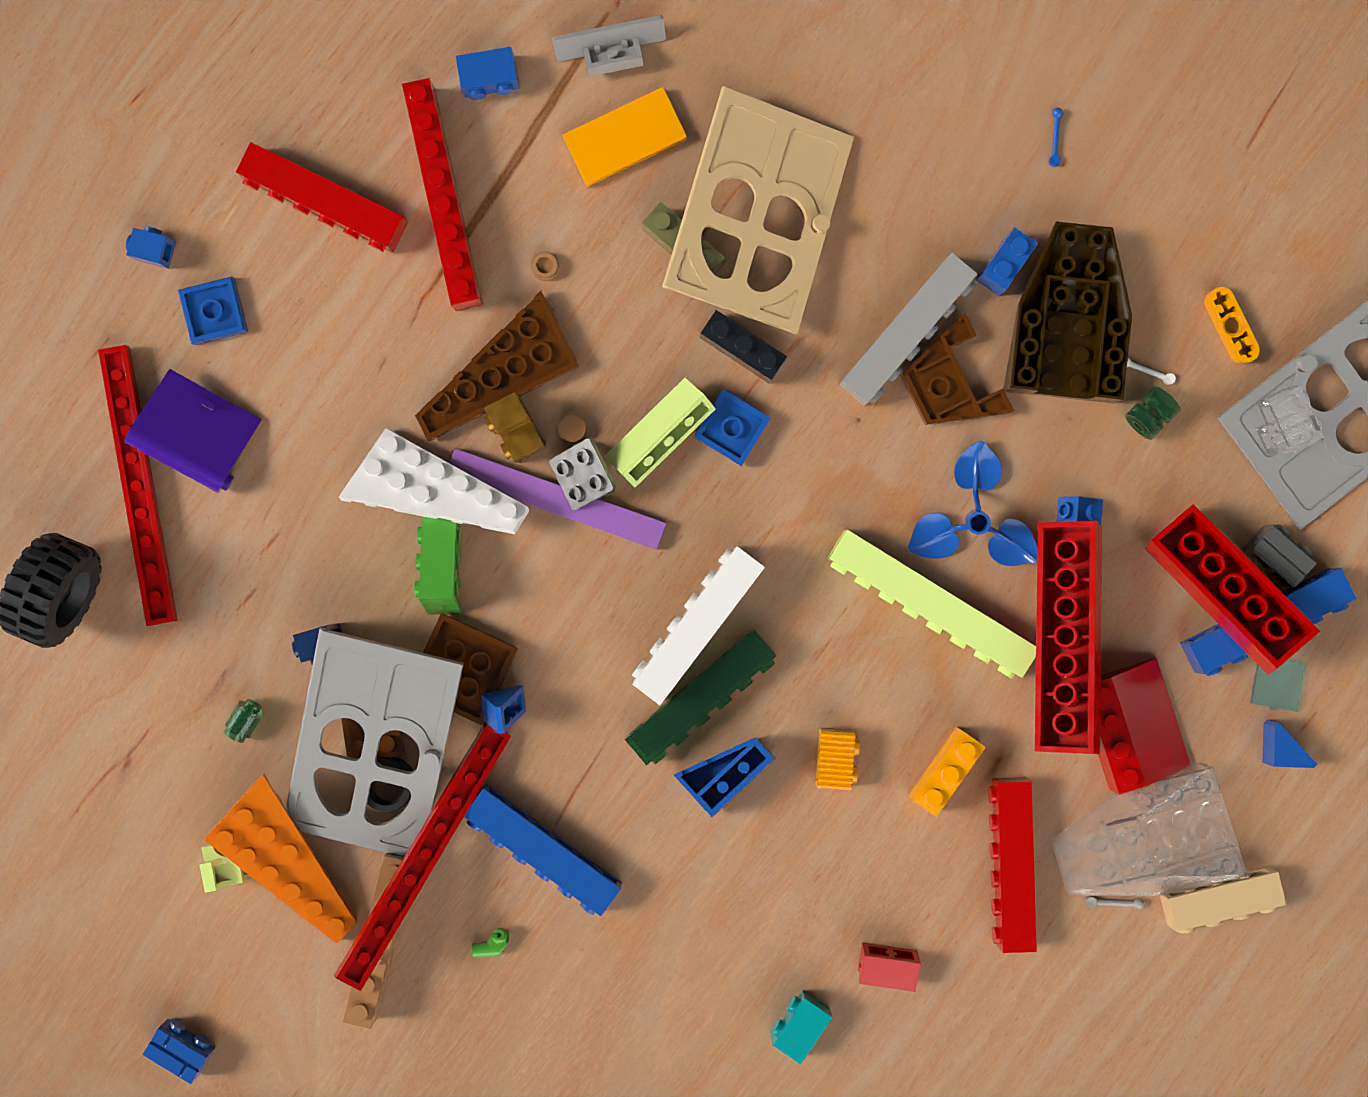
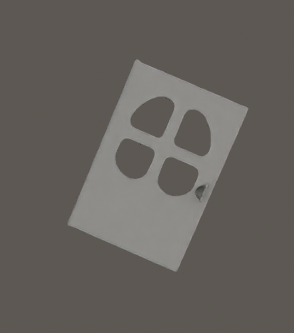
M1368 300L1217 417L1299 530L1303 529L1368 478V449L1358 454L1349 452L1340 446L1336 438L1337 425L1356 408H1362L1368 416V380L1364 381L1361 379L1344 354L1345 348L1350 343L1368 338ZM1324 364H1329L1347 387L1348 394L1331 409L1322 412L1310 405L1306 395V384L1309 376Z
M325 628L319 629L286 804L287 812L294 819L301 832L405 857L433 810L464 663ZM339 718H350L362 726L365 738L360 758H351L325 751L322 746V737L327 723ZM399 730L415 740L420 750L416 770L409 772L378 763L377 753L381 736L384 733ZM318 768H328L348 773L355 777L356 784L350 812L344 814L337 813L331 810L324 802L316 783V770ZM373 781L402 786L409 789L411 793V800L407 807L399 815L387 822H374L366 815L371 783Z

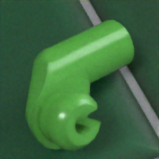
M498 928L493 931L487 943H473L472 957H494L500 955L509 942V933L502 928Z

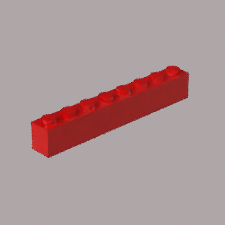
M430 78L403 83L402 88L450 305L455 311L481 306L483 302L435 87Z

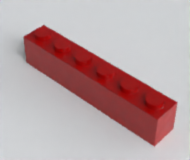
M252 142L249 143L236 170V173L243 178L242 183L255 191H258L259 187L269 191L267 196L280 203L287 200L294 204L293 209L308 216L309 212H312L319 216V222L331 228L336 224L344 228V234L355 240H359L361 236L369 240L368 245L382 253L385 249L394 252L408 224L403 216Z
M1025 777L992 778V786L988 787L989 803H993V814H989L990 831H993L994 842H990L989 846L990 857L994 860L995 869L991 870L990 873L991 886L995 888V899L991 900L992 914L996 916V927H992L993 943L997 944L1002 953L1037 952L1032 781Z

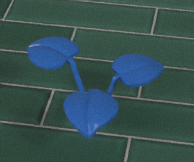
M979 441L969 446L960 455L954 468V477L958 486L963 489L973 488L975 510L967 514L965 524L951 527L949 518L941 513L924 515L918 520L913 529L908 544L910 552L920 557L931 559L947 557L955 552L959 546V539L954 531L969 529L977 535L984 534L987 531L995 534L988 542V550L993 560L1001 565L1016 566L1037 562L1035 539L1030 529L1023 522L1016 519H1005L997 530L991 527L989 516L981 510L978 488L982 490L992 489L997 485L1002 476V467L998 457L989 449L984 441Z

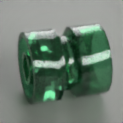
M1154 386L1142 398V404L1136 403L1125 414V419L1138 434L1148 440H1152L1164 428L1163 423H1169L1181 409L1170 394Z

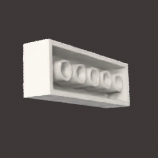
M738 546L733 550L730 548L726 549L718 560L722 565L717 572L714 573L711 570L701 582L704 589L699 595L695 593L691 595L684 605L687 611L682 618L678 615L675 616L666 629L670 632L666 639L659 638L650 649L649 653L653 655L648 662L642 660L634 670L632 676L635 679L632 685L657 704L661 705L765 568Z

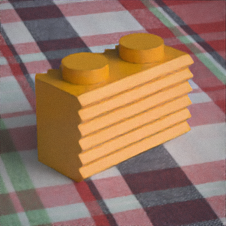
M819 728L815 782L817 788L851 790L852 783H857L858 767L853 766L854 755H859L860 739L855 738L856 735L853 731Z

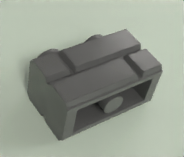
M1279 524L1276 526L1265 525L1244 547V551L1284 587H1296L1316 565V561L1310 557L1312 552L1305 545L1293 542L1289 538L1291 533L1285 527Z

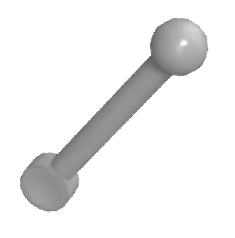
M1093 896L1085 898V904L1089 908H1094L1096 905L1132 906L1140 910L1145 905L1144 901L1139 898L1134 901L1096 899Z

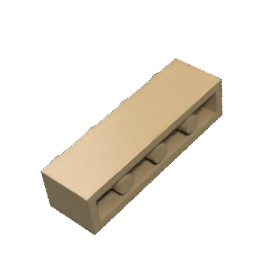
M1268 866L1159 892L1167 925L1174 931L1182 934L1193 932L1195 927L1203 925L1207 927L1219 926L1223 923V920L1247 919L1250 917V914L1256 912L1272 913L1277 911V907L1287 905L1279 872Z

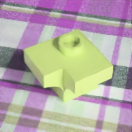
M209 843L201 848L204 862L199 865L205 893L243 883L251 877Z

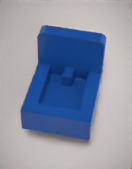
M1080 496L1059 497L1056 522L1097 521L1101 525L1103 499Z

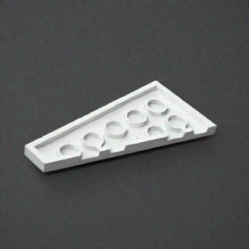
M386 428L339 496L340 500L345 502L354 501L371 507L380 506L397 512L433 519L442 518L459 524L468 523L481 526V528L511 534L516 533L529 513V508Z

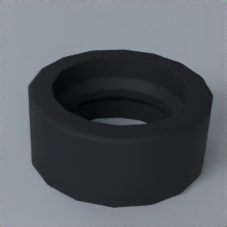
M389 757L377 760L379 764L409 772L413 771L412 767L403 759ZM371 783L367 805L383 813L394 812L410 801L411 793L409 789L404 787V791L399 798L386 801L375 795Z

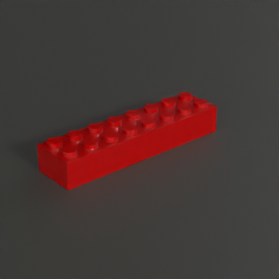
M1097 521L1038 522L1035 752L1100 755L1102 526Z

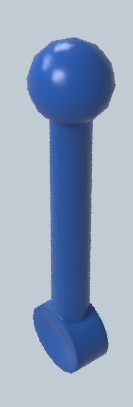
M1059 107L1052 111V116L1054 117L1052 156L1048 160V164L1051 167L1058 166L1061 161L1058 156L1060 118L1063 116V110Z

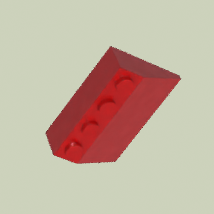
M1157 658L1101 675L1100 755L1098 756L1109 790L1119 795L1146 787L1191 765Z

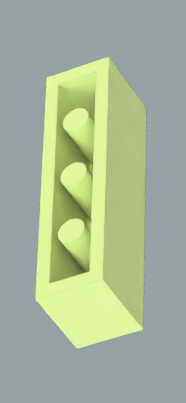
M684 378L604 457L636 487L715 408L699 389Z

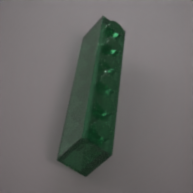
M752 629L626 735L625 741L646 766L651 761L657 764L668 754L665 750L674 743L678 746L688 738L687 731L694 725L699 728L711 718L708 713L716 707L719 710L725 707L732 700L730 695L737 689L742 692L754 682L751 678L758 671L762 674L768 671L775 664L773 659L776 657V654L760 635Z

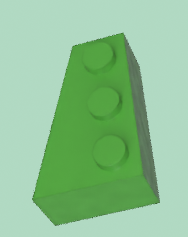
M422 517V527L417 528L418 544H421V553L416 554V569L420 570L419 580H416L414 584L415 597L420 600L428 615L441 613L461 614V605L457 602L458 588H461V579H458L459 561H461V526L459 523L452 522V520Z

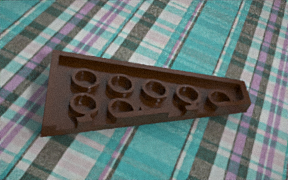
M542 291L524 309L522 308L515 315L516 317L504 329H501L471 359L472 361L462 371H459L453 377V380L415 415L427 441L430 442L486 414L484 407L514 392L522 396L579 367Z

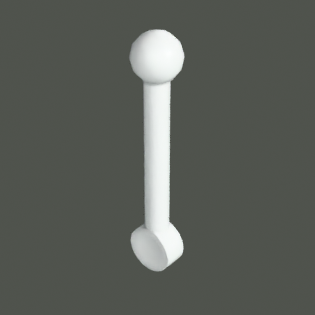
M1128 357L1127 367H1132L1163 379L1166 385L1175 382L1176 377L1174 374L1169 373L1165 375L1134 363Z

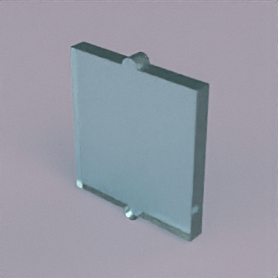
M1287 660L1270 674H1267L1257 664L1250 703L1268 706L1274 711L1279 708L1298 712L1306 664Z

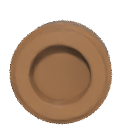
M543 251L533 257L531 270L539 280L550 281L559 273V262L554 254Z
M576 414L565 415L559 421L558 432L567 442H578L586 434V424Z

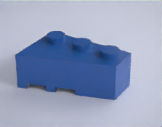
M755 737L674 774V776L703 809L713 817L776 758Z

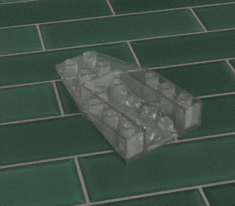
M1204 763L1188 766L1146 787L1120 795L1114 793L1050 841L1069 896H1161L1248 876L1214 769Z

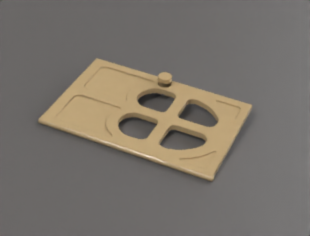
M722 86L662 287L797 334L826 233L830 227V219L854 137ZM727 179H740L752 188L754 202L747 222L738 221L713 210L711 200L717 184ZM779 196L788 197L801 208L805 217V224L799 240L792 241L765 230L763 223L768 205L773 198ZM812 220H813L812 225H813V228L815 229L814 232H813V230L811 229V221H812ZM710 227L739 238L741 247L731 278L721 279L710 271L703 256L701 235L704 228ZM758 246L787 255L792 260V269L780 285L766 292L755 291L747 283L751 263Z

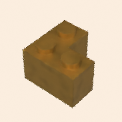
M516 392L484 407L487 415L483 418L489 430L502 437L504 443L500 444V447L507 459L512 458L514 462L518 463L546 448L523 400Z

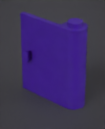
M169 368L128 431L125 443L219 493L222 489L227 491L235 478L231 475L233 466L262 420Z

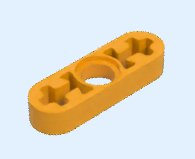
M1218 287L1210 291L1205 297L1204 304L1229 356L1237 364H1246L1255 360L1259 355V345L1234 294L1226 287ZM1217 296H1223L1225 299L1221 304L1215 305L1214 303ZM1229 309L1231 310V313H1228L1220 317V313H1223ZM1228 318H1233L1238 322L1239 327L1236 333H1230L1226 330L1225 322ZM1243 334L1244 338L1239 339L1236 342L1232 341V339L1239 337ZM1242 346L1249 347L1250 351H1248L1246 355L1239 354V350L1242 349Z

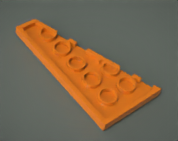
M263 772L205 836L204 840L338 944L355 925L356 918L340 892L336 890L325 868L319 863L313 849L294 819L290 817L282 804V800L275 793Z

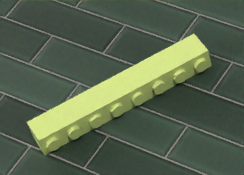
M849 530L843 531L827 557L832 562L830 567L843 575L848 571L856 576L854 582L868 590L872 586L880 591L878 597L891 605L894 601L903 605L902 612L914 619H917L918 616L928 621L925 626L938 634L942 630L952 636L949 641L962 649L966 645L974 649L975 653L973 655L987 664L990 660L999 665L997 670L1011 679L1014 675L1023 678L1036 657V646Z

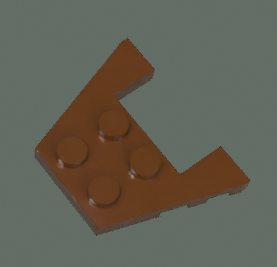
M966 313L956 319L900 375L925 425L1003 415L1014 411L1004 389L976 401L951 351L952 348L977 336Z

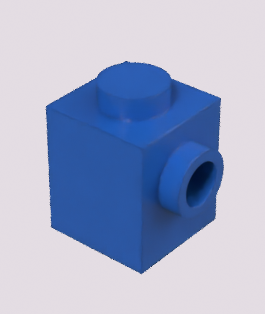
M145 226L144 230L133 228L132 234L126 240V255L136 261L169 269L176 242L167 236L161 235L162 231L153 227Z

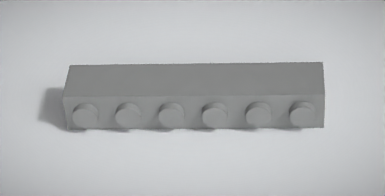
M951 252L839 385L863 406L869 401L874 404L885 392L881 388L887 380L892 383L902 372L903 369L899 367L905 359L911 361L921 348L918 346V343L924 337L929 340L938 330L939 326L936 325V322L942 316L947 319L956 309L957 305L954 301L961 294L965 298L976 284L972 280L977 276V273Z

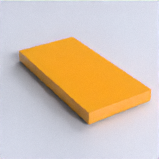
M663 87L562 134L586 187L687 140V136Z

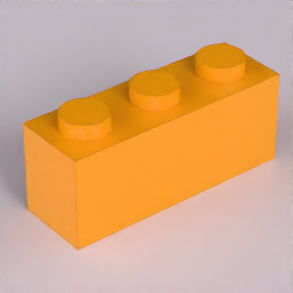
M956 727L908 796L937 817L986 747Z

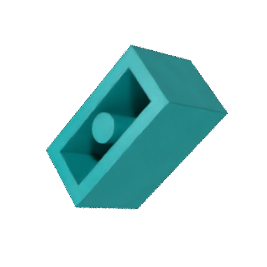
M803 990L798 997L795 995L791 998L786 1007L788 1012L782 1020L778 1019L774 1023L770 1031L772 1034V1045L800 1065L833 1018L828 1007Z

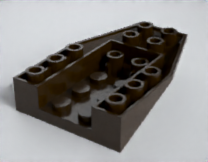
M1055 222L1017 306L1003 388L1005 392L1104 403H1116L1124 399L1132 311L1113 227Z

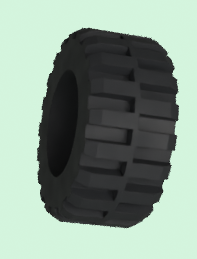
M48 533L34 539L31 545L21 552L22 555L12 565L13 569L7 575L4 588L0 592L1 628L6 633L41 648L56 647L58 644L63 643L66 637L71 636L76 626H79L84 614L90 608L89 605L92 599L95 597V590L100 582L99 574L102 570L100 565L101 559L95 549L61 534Z

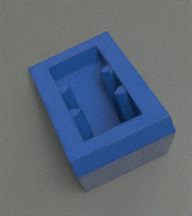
M523 685L481 694L484 721L499 734H504L526 712Z
M1267 720L1264 723L1262 763L1273 767L1314 768L1318 765L1280 723Z

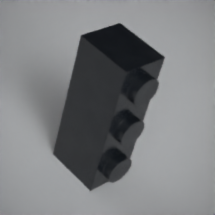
M715 310L700 333V339L768 384L771 383L787 358L786 355L717 310Z

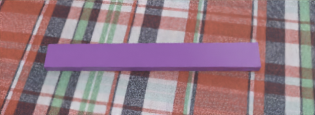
M454 449L449 463L515 500L656 550L666 526L664 522L599 499L577 510H572L560 485L458 449Z

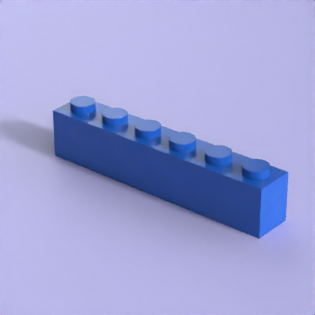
M1328 568L1300 582L1296 587H1290L1282 591L1313 624L1321 622L1324 619L1323 615L1329 612L1338 613L1349 607L1347 603L1357 599L1342 568ZM1219 624L1180 642L1194 672L1206 674L1207 676L1219 673L1223 670L1222 666L1229 662L1234 664L1248 658L1247 653Z
M489 785L483 788L464 816L468 819L466 822L471 828L478 832L481 830L490 835L489 840L499 848L505 846L512 851V857L523 865H526V863L536 869L535 873L537 876L547 882L549 880L553 881L558 885L557 889L568 898L573 896L581 902L580 906L591 915L596 913L601 917L621 890L622 882Z

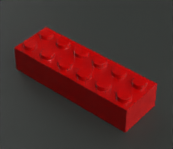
M1194 504L1157 534L1145 547L1146 551L1267 674L1278 669L1320 632Z

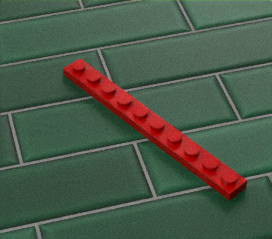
M121 345L98 349L146 626L176 622L178 619L149 455L125 443L128 431L141 413L130 346Z
M486 722L483 724L335 972L334 977L359 991L363 989L510 740V734L506 732L499 734Z

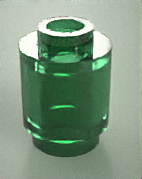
M251 699L239 701L225 723V735L234 741L244 743L246 738L251 737L264 716V713L261 711L262 706Z

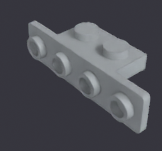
M658 15L554 36L552 40L557 61L585 57L588 76L644 66L640 45L664 41L666 34L663 16Z

